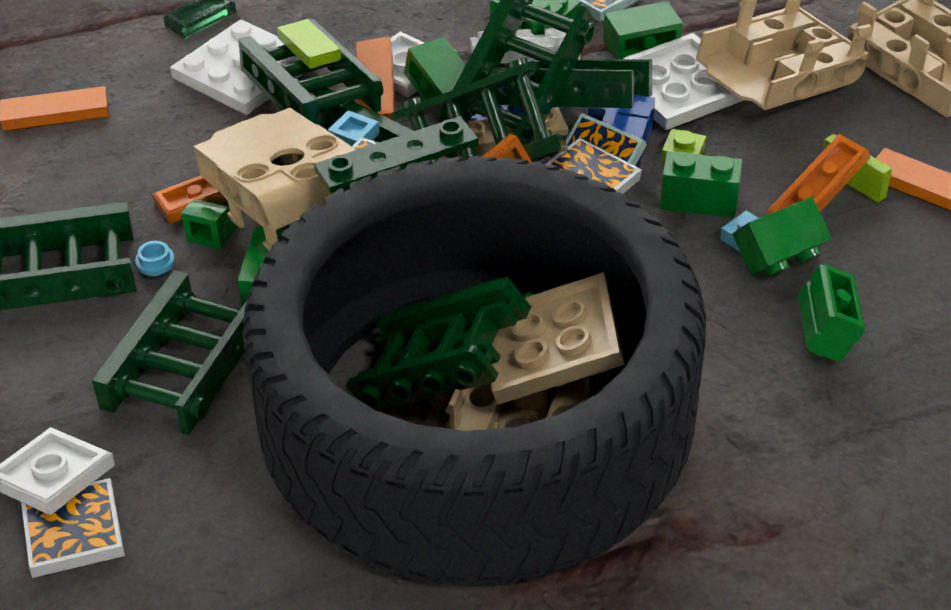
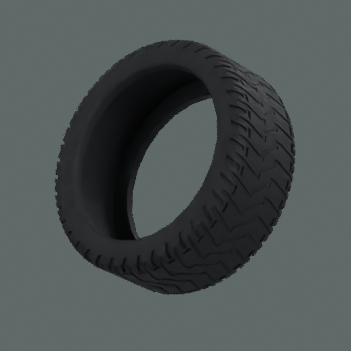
M471 156L467 160L464 157L441 158L435 164L432 160L408 164L404 170L398 166L387 171L378 172L377 178L374 179L371 176L364 177L362 180L349 184L350 189L344 191L341 188L332 195H328L323 199L324 204L319 206L316 203L311 209L305 211L300 216L298 223L294 221L289 225V228L281 234L279 242L276 241L272 245L271 251H268L265 256L264 262L260 265L247 298L243 321L244 329L242 332L260 448L263 452L269 474L275 479L274 482L282 496L288 503H291V507L308 525H312V528L325 537L332 545L335 543L339 546L340 550L351 553L356 559L364 560L371 566L376 567L378 565L383 567L384 571L392 574L395 572L403 577L416 576L417 580L425 582L433 581L444 584L447 581H451L453 585L460 586L465 584L480 586L484 582L488 585L516 583L520 579L528 581L540 576H549L555 571L562 572L584 563L587 559H593L601 555L604 551L609 550L615 544L627 538L659 508L660 504L674 488L688 461L695 434L699 388L701 385L706 343V311L701 288L685 253L665 227H662L661 223L646 209H642L634 200H630L628 196L622 193H617L614 188L606 186L600 181L590 180L587 176L568 169L560 170L559 167L540 162L529 163L527 160L513 158L497 160L496 157ZM603 272L610 287L625 365L621 366L623 370L598 394L559 415L512 428L472 431L416 425L376 411L339 388L328 375L347 349L373 328L377 327L376 324L382 313L504 277H508L523 297H525L527 292L538 294Z

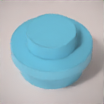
M149 241L138 249L135 263L140 273L148 276H160L174 266L175 257L173 251L166 243L162 241Z

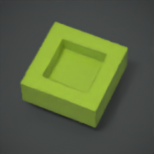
M671 129L662 149L661 161L665 162L667 151L689 152L702 155L706 145V136L686 130Z

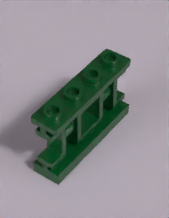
M504 277L382 313L376 326L384 335L378 336L375 343L383 352L374 368L361 371L357 376L349 378L346 387L356 399L370 408L379 411L452 393L455 389L465 390L493 383L496 381L499 373L492 364L498 363L501 355L492 346L498 330L514 326L517 321L526 319L531 305L508 277ZM439 346L437 351L433 352L434 348Z

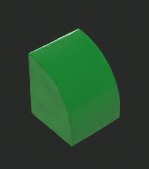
M201 200L190 202L181 213L186 241L221 250L237 227L227 216V212H230L229 207Z

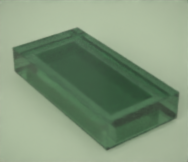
M193 0L163 16L164 24L185 39L236 13V4L232 0Z

